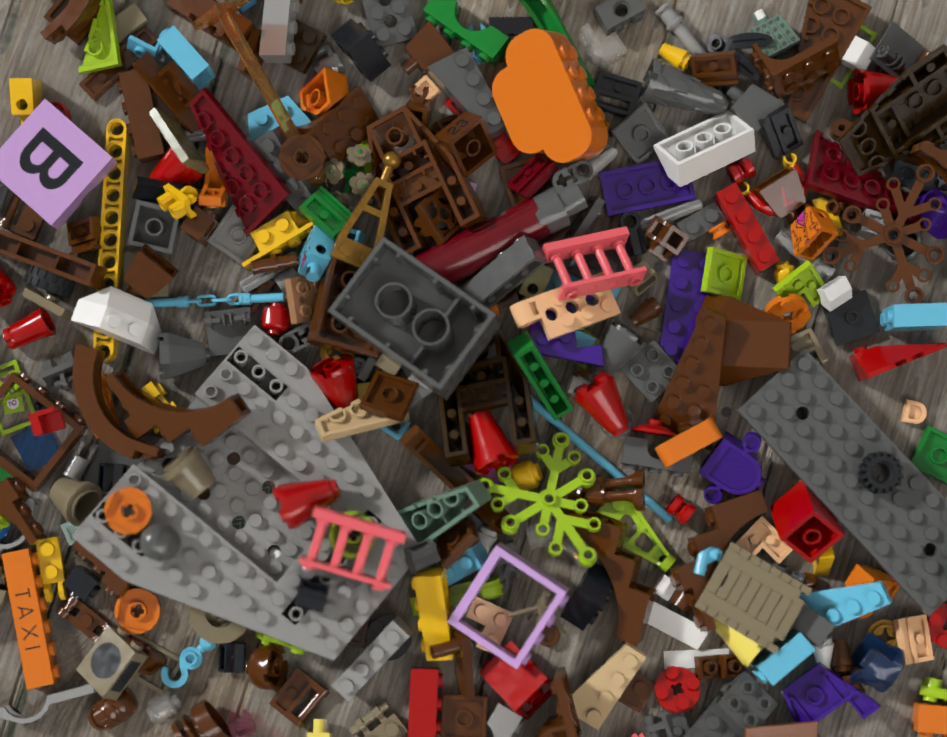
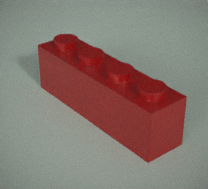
M736 182L717 192L713 196V200L726 218L727 225L731 229L744 255L748 257L747 260L755 274L757 275L777 264L780 260Z
M411 667L408 737H436V734L441 733V720H437V710H442V697L438 696V687H443V674L439 673V668Z

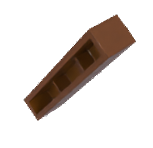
M0 229V254L100 290L108 268Z

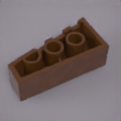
M168 0L166 3L171 12L241 55L252 28H255V24L252 21L237 14L229 7L219 4L216 0Z

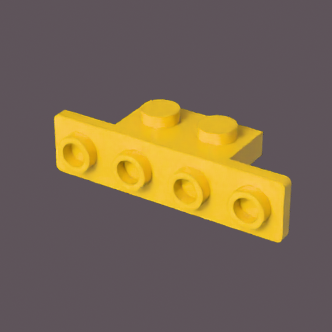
M287 210L252 231L250 234L260 252L242 263L243 268L251 271V261L268 259L272 255L278 257L289 247H297L304 238L308 237L314 224L309 222L299 228L293 215Z

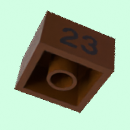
M468 111L463 112L435 135L440 143L455 157L466 177L498 153L482 116Z

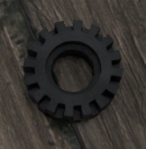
M885 451L868 454L858 466L860 468V471H858V476L860 475L861 478L859 479L860 483H863V487L872 493H890V491L897 489L896 487L902 483L900 479L904 477V474L901 473V470H904L903 466L899 464L901 461L896 459L895 455ZM879 463L884 464L889 470V476L883 482L875 480L872 475L874 466Z

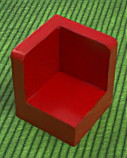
M60 406L28 414L34 437L66 428Z

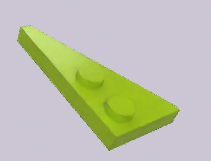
M101 0L99 4L100 8L97 18L93 19L88 35L89 40L84 48L86 52L82 66L78 68V73L82 75L122 66L113 0Z

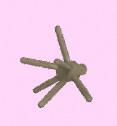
M543 591L541 599L538 600L536 606L511 612L508 616L513 617L533 612L528 621L531 622L539 615L536 623L537 626L554 598L550 600L551 593ZM557 617L553 623L560 634L565 636V629Z

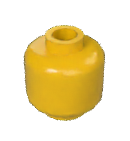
M531 460L516 463L510 469L512 479L521 490L529 491L535 489L540 485V481L543 480L540 466Z

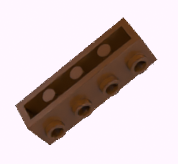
M136 69L118 73L120 81H117V87L125 102H122V109L124 115H128L130 122L126 125L130 137H133L135 144L131 146L134 158H138L142 164L160 160L167 152L163 134L149 115V112L154 107L157 108L153 89Z

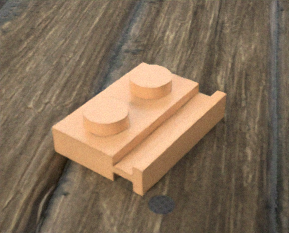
M926 614L893 619L897 645L904 653L903 665L934 660Z

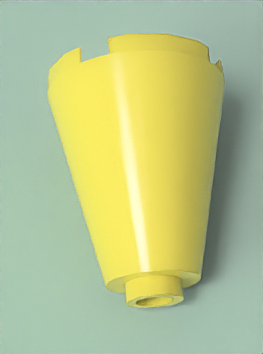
M714 618L716 625L714 630L739 661L748 668L755 661L759 653L763 651L764 647Z

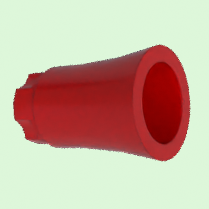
M40 307L20 321L11 324L10 327L3 330L2 334L9 348L14 350L19 346L23 347L42 338L56 335V328L47 310Z

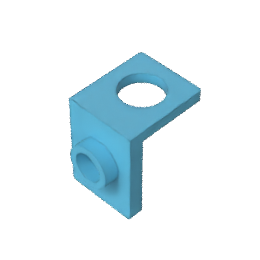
M130 35L126 49L133 52L139 58L148 52L156 59L162 47L158 42L154 47Z

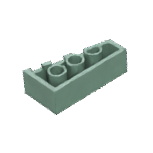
M478 479L408 504L397 511L417 543L427 539L434 541L491 500L492 497L481 480Z

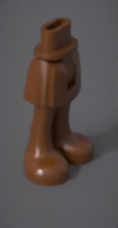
M637 470L630 476L604 479L603 474L596 475L595 483L592 487L577 488L568 494V500L585 499L588 505L604 506L608 502L627 501L633 503L637 511H645L644 470ZM619 487L635 488L626 491H607V489Z

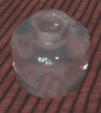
M163 691L148 700L146 711L153 724L157 722L159 725H164L179 716L178 708L182 705L176 694L171 695L170 692Z

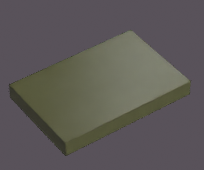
M154 107L149 112V115L181 163L201 174L210 170L177 119Z

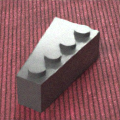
M467 47L427 66V76L451 99L459 111H462V113L468 111L482 116L492 139L507 132L492 92Z
M285 122L251 142L292 191V194L286 200L304 218L305 216L299 211V207L323 185L317 175L309 180L297 181L288 177L282 171L278 159L280 148L288 138L293 136ZM296 153V161L305 164L307 160L304 153Z

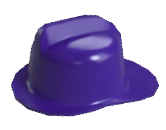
M938 187L933 188L927 193L920 192L914 206L928 202L933 197H937L942 201V207L939 210L927 211L919 214L920 218H928L931 221V228L927 231L931 236L937 239L947 238V196ZM932 200L930 203L931 207L936 209L938 202ZM922 221L926 229L928 227V223L926 221Z

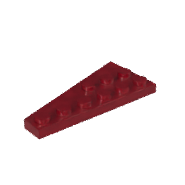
M204 88L194 97L189 105L199 129L203 130L208 141L206 145L215 157V166L227 194L234 201L237 208L235 209L237 217L241 218L245 227L243 231L246 236H249L292 194V191L209 89Z
M816 130L813 134L804 188L863 209L868 208L874 211H878L875 207L876 201L880 198H887L890 202L889 209L892 218L896 220L898 212L891 191L886 188L887 180L881 177L882 173L875 169L857 176L844 151L840 149V145L835 141L831 143L822 137V132ZM889 182V186L894 189L897 187V185ZM901 190L905 202L908 194ZM880 201L878 204L881 209H885L887 206L885 201ZM919 214L907 218L905 224L916 223L921 219ZM921 221V222H920V227H921L922 229H925V227H924V225H923V223H922V221Z

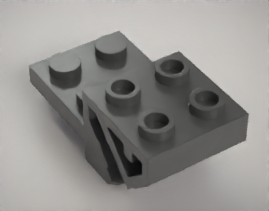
M746 672L740 673L726 686L722 697L716 695L705 707L703 714L683 737H744L745 727L761 726L778 704Z

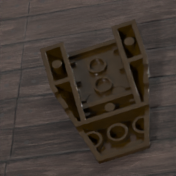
M941 45L906 69L838 140L857 176L883 167L889 161H897L904 158V155L909 154L915 144L930 141L936 145L947 139L946 45Z

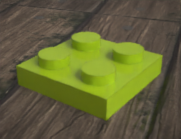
M707 247L701 292L712 295L731 296L741 301L748 257L716 247Z

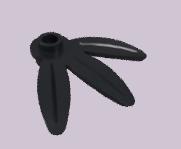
M748 32L727 38L723 34L717 33L708 39L707 50L708 52L750 49L755 43L761 47L771 43L772 37L762 33ZM720 41L719 46L714 48V44ZM736 51L738 73L752 80H758L760 76L755 67L742 54ZM727 85L714 86L715 89L727 95Z

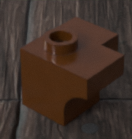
M657 215L654 216L643 233L651 239L646 250L664 262L672 255L678 256L690 238L680 229Z

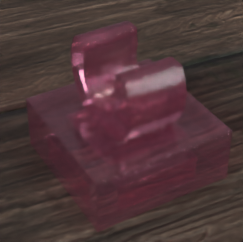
M246 709L243 710L244 716L237 719L235 713L231 714L232 721L228 722L229 731L234 737H244L257 733L256 724Z

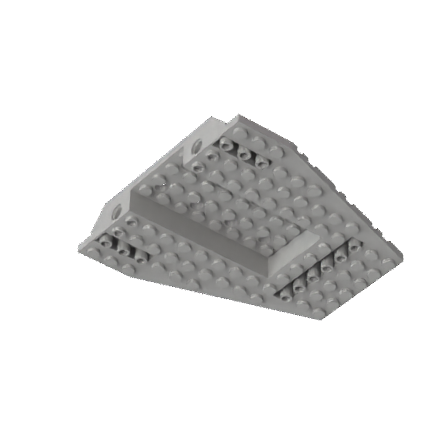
M254 325L196 391V399L188 407L190 409L211 407L239 393L252 412L214 442L203 447L195 441L191 431L171 443L162 437L156 446L166 449L164 458L155 457V460L144 458L137 466L133 464L71 536L126 582L334 661L409 569L405 559L404 548L417 544L352 438L346 436L321 442L315 427V419L334 410L322 390L312 379L308 368ZM190 445L192 448L198 446L202 451V457L216 478L208 487L211 492L210 497L206 500H201L198 496L192 499L170 481L166 482L162 478L164 474L162 470L163 462L166 459H173ZM233 452L240 455V462L236 465H231L227 461L228 455ZM335 479L341 496L336 498L337 500L327 508L342 513L358 511L368 516L373 522L406 531L407 536L404 544L399 543L398 546H395L385 578L391 581L390 590L385 588L384 591H379L371 588V584L362 582L357 588H350L345 584V581L315 576L307 581L330 587L323 613L294 605L301 579H303L298 572L299 565L301 564L298 561L301 554L308 556L318 522H316L317 518L313 517L299 528L290 530L287 523H283L280 517L279 509H282L280 501H276L273 493L266 494L262 490V485L266 481L273 482L275 488H277L281 484ZM133 487L147 495L152 503L153 510L148 526L154 523L167 524L173 527L179 534L181 547L173 559L166 562H158L150 559L143 553L140 547V537L145 529L138 534L123 535L114 531L106 521L104 507L112 493L120 489ZM129 505L128 508L123 507L124 517L128 518L129 515L135 514V511L132 510L133 505ZM241 516L246 520V525L242 529H236L232 525L235 517ZM331 522L326 527L317 559L331 563L334 553L329 543ZM350 532L348 538L355 541L359 535L358 533ZM376 537L375 544L368 553L362 573L372 576L377 575L386 546L385 538ZM273 545L278 546L281 549L280 556L278 558L269 557L267 553L269 547ZM342 558L340 566L354 569L356 560Z

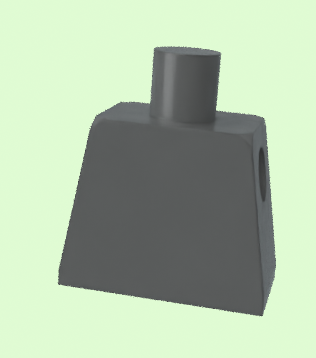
M734 84L726 93L735 101L730 111L754 129V136L761 129L758 120L766 118L768 114L780 108L783 104L782 101L754 84L745 92Z

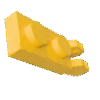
M60 536L50 537L40 544H36L40 574L42 575L47 603L53 602L52 583L58 582L60 599L65 600L67 598V589L63 585V582L66 580V572Z

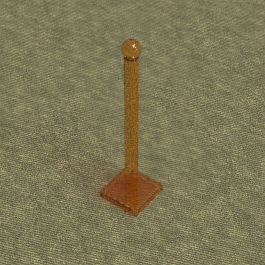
M226 0L216 4L193 22L194 30L199 31L220 22L286 138L300 135L232 17V14L251 0ZM296 153L300 162L305 164L307 162L305 159L308 156L307 153ZM323 169L314 178L309 179L311 184L320 185L325 181L326 175Z

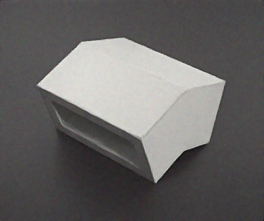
M855 36L842 58L841 64L852 71L854 69L866 70L871 62L869 58L874 52L875 47L868 41Z
M837 276L817 289L821 298V305L830 312L852 298V288L846 276Z

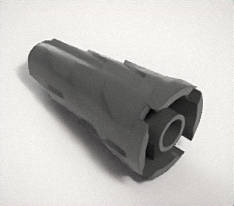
M652 59L643 78L645 82L644 87L642 86L639 101L668 108L672 106L687 111L693 110L710 115H719L721 112L724 113L726 111L729 100L726 99V95L722 91L701 83V80L683 73V70L671 66L660 59Z

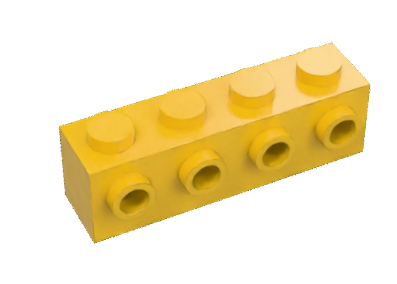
M442 566L431 567L415 573L411 579L412 589L416 591L415 610L419 611L420 616L418 619V630L422 632L423 636L421 649L422 652H425L426 661L453 660L455 654L433 659L430 653V646L453 640V630H455L454 626L448 623L452 615L446 569Z

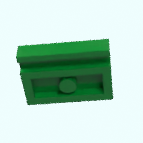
M320 186L299 207V211L331 240L339 234L352 214L323 186Z

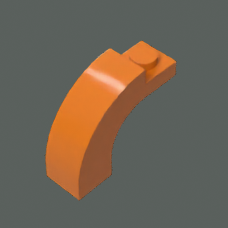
M206 146V164L210 170L205 173L204 186L198 196L199 205L207 208L225 207L228 194L215 166V157Z

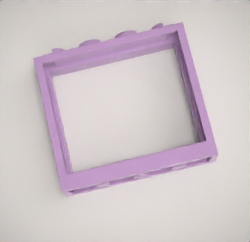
M500 542L491 552L449 618L448 623L515 669H518L521 664L525 666L533 655L529 652L533 645L538 647L545 635L542 634V631L546 626L550 628L557 618V615L554 613L558 606L563 608L569 599V596L566 594L570 588ZM501 558H504L557 594L517 656L462 620Z

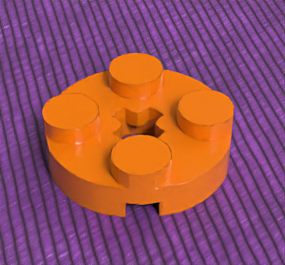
M791 293L783 298L781 295L777 296L766 305L764 312L767 311L792 322L791 336H793L811 318L806 300L798 294ZM789 312H791L790 315L783 316V313L788 314Z
M127 487L112 493L104 507L106 521L114 531L123 535L140 533L148 526L153 514L152 503L147 495L133 487ZM129 505H133L132 510L135 511V514L129 515L128 518L124 517L123 507L128 508Z
M145 588L128 590L123 597L120 596L114 609L116 620L132 634H142L153 629L159 622L162 612L158 596ZM139 604L141 609H144V613L136 617V613L132 612V609L136 608Z

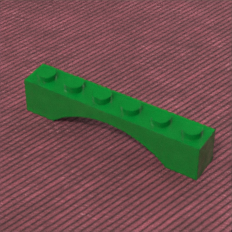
M519 0L539 29L563 34L577 50L552 0ZM577 50V60L587 73L586 80L589 87H593L595 83Z

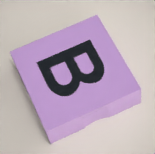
M44 99L1 146L0 181L58 230L80 206L84 197L100 184L118 162L49 101Z

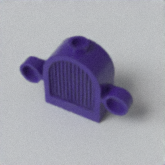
M725 431L723 438L718 440L700 465L699 474L714 483L709 484L704 491V498L708 503L716 504L720 502L723 490L731 494L743 495L754 489L759 490L762 487L765 478L761 476L762 460L756 452L760 449L762 442L758 433L748 432L743 437L742 442Z

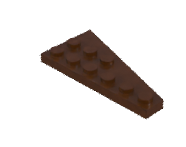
M808 0L800 39L802 42L799 44L798 54L834 35L838 40L841 63L850 44L870 13L872 6L860 0ZM837 68L833 72L825 73L814 82L807 83L799 87L794 93L789 94L787 105L790 106L795 119L806 124Z

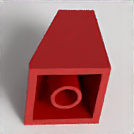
M802 481L798 482L770 506L779 539L810 564L845 536L834 515Z
M512 640L502 645L503 648L515 656L521 651V648ZM495 656L493 659L486 661L479 672L503 700L526 720L553 695L550 685L553 681L531 658L525 666L521 664L518 669H515L498 656Z

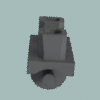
M73 351L63 354L64 363L58 366L54 359L42 362L43 371L39 374L48 387L55 385L56 388L64 386L66 391L72 389L71 382H73V360L75 354Z

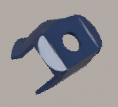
M867 633L852 655L854 667L863 670L853 673L849 681L874 687L878 692H886L903 669V650L890 646L873 633Z

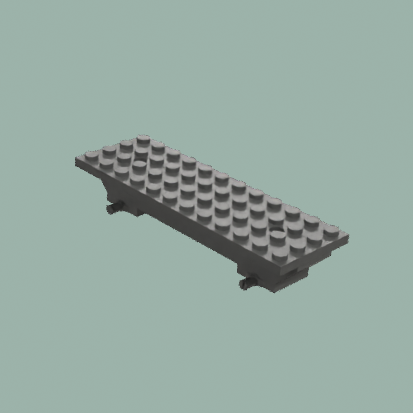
M805 348L802 349L790 360L789 369L778 371L737 412L927 616H930L947 600V500ZM885 451L895 455V458L901 461L899 464L903 466L904 470H901V473L904 474V477L900 479L902 483L894 491L885 494L872 493L863 487V483H860L859 479L861 478L860 475L858 476L860 468L858 466L868 454ZM879 463L874 466L872 475L875 480L883 482L888 478L889 470L884 464Z

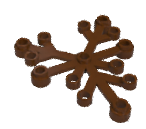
M922 164L916 169V181L905 202L900 190V180L892 177L886 181V188L891 191L898 212L895 222L893 221L889 209L890 202L887 198H880L875 203L876 209L881 213L884 225L862 215L860 208L851 205L845 208L843 219L846 223H859L880 235L861 240L849 234L843 228L838 229V232L843 231L845 233V238L840 240L836 236L835 240L850 245L841 248L834 246L825 248L822 252L823 261L826 264L833 265L841 257L852 254L851 258L844 264L845 270L852 273L857 271L858 263L865 249L885 243L892 246L898 263L892 278L885 284L886 290L890 293L897 292L900 288V281L903 278L906 287L904 293L905 301L908 304L921 303L924 293L919 287H915L912 275L919 282H927L931 278V272L928 269H920L908 263L902 245L924 255L930 264L941 263L945 258V252L940 246L928 247L906 236L918 231H928L931 228V221L928 218H921L916 223L904 227L903 225L909 217L927 211H937L942 207V201L937 197L914 206L924 184L934 178V168L929 164ZM921 170H926L928 172L927 178L921 177ZM891 180L897 182V187L894 189L889 186ZM932 200H936L938 202V207L936 209L932 208L930 205ZM880 201L886 202L887 206L885 209L879 207ZM849 211L855 212L856 217L854 219L848 218L847 214ZM921 221H926L928 223V227L926 229H922L920 227ZM890 231L896 232V239L889 238ZM830 251L835 254L833 260L827 258V253ZM932 251L938 253V258L935 260L930 257ZM852 261L855 263L856 267L854 270L848 269V262ZM922 271H925L928 274L926 280H922L920 278V273ZM891 281L897 285L895 290H890L888 287ZM912 291L917 294L916 300L909 298V294Z

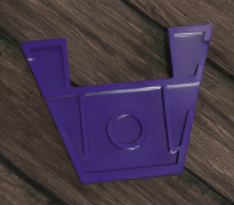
M586 296V302H594L595 298L593 296ZM568 302L566 303V309L568 312L573 313V303ZM546 310V317L554 321L556 314L552 310ZM540 320L529 326L530 337L542 356L571 360L580 364L595 365V367L604 366L601 345L578 348L575 331L548 341Z
M820 662L782 690L795 723L820 721L847 700L863 720L881 707L879 702Z

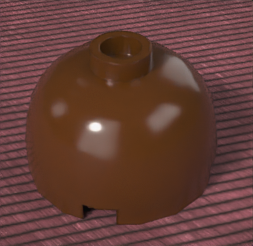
M262 645L255 649L246 663V673L254 686L259 689L278 691L280 690L278 688L279 685H284L287 677L288 663L287 660L283 661L282 654L286 653L281 645Z

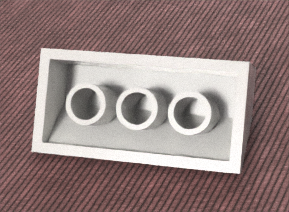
M730 110L653 145L667 176L679 187L687 185L756 151L754 129Z

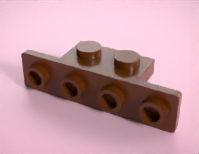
M148 52L137 59L132 66L191 134L198 130L199 126L189 105L199 93L196 85L188 79L173 60L162 69Z

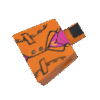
M805 204L799 208L800 215L791 224L790 230L794 255L813 261L839 233L826 211Z

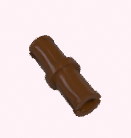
M296 253L278 257L272 255L268 259L251 261L253 275L272 271L279 273L278 270L298 267Z

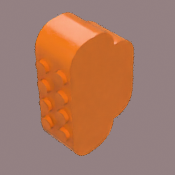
M529 29L514 37L506 50L507 67L496 75L492 85V95L509 136L518 150L528 154H546L553 161L560 163L577 162L580 160L587 161L599 155L606 147L608 131L604 122L605 115L602 109L597 106L595 101L596 94L592 87H589L586 80L587 73L577 60V50L559 32Z

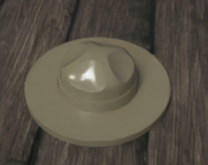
M192 606L189 608L192 628L202 639L210 643H229L239 638L247 629V627Z

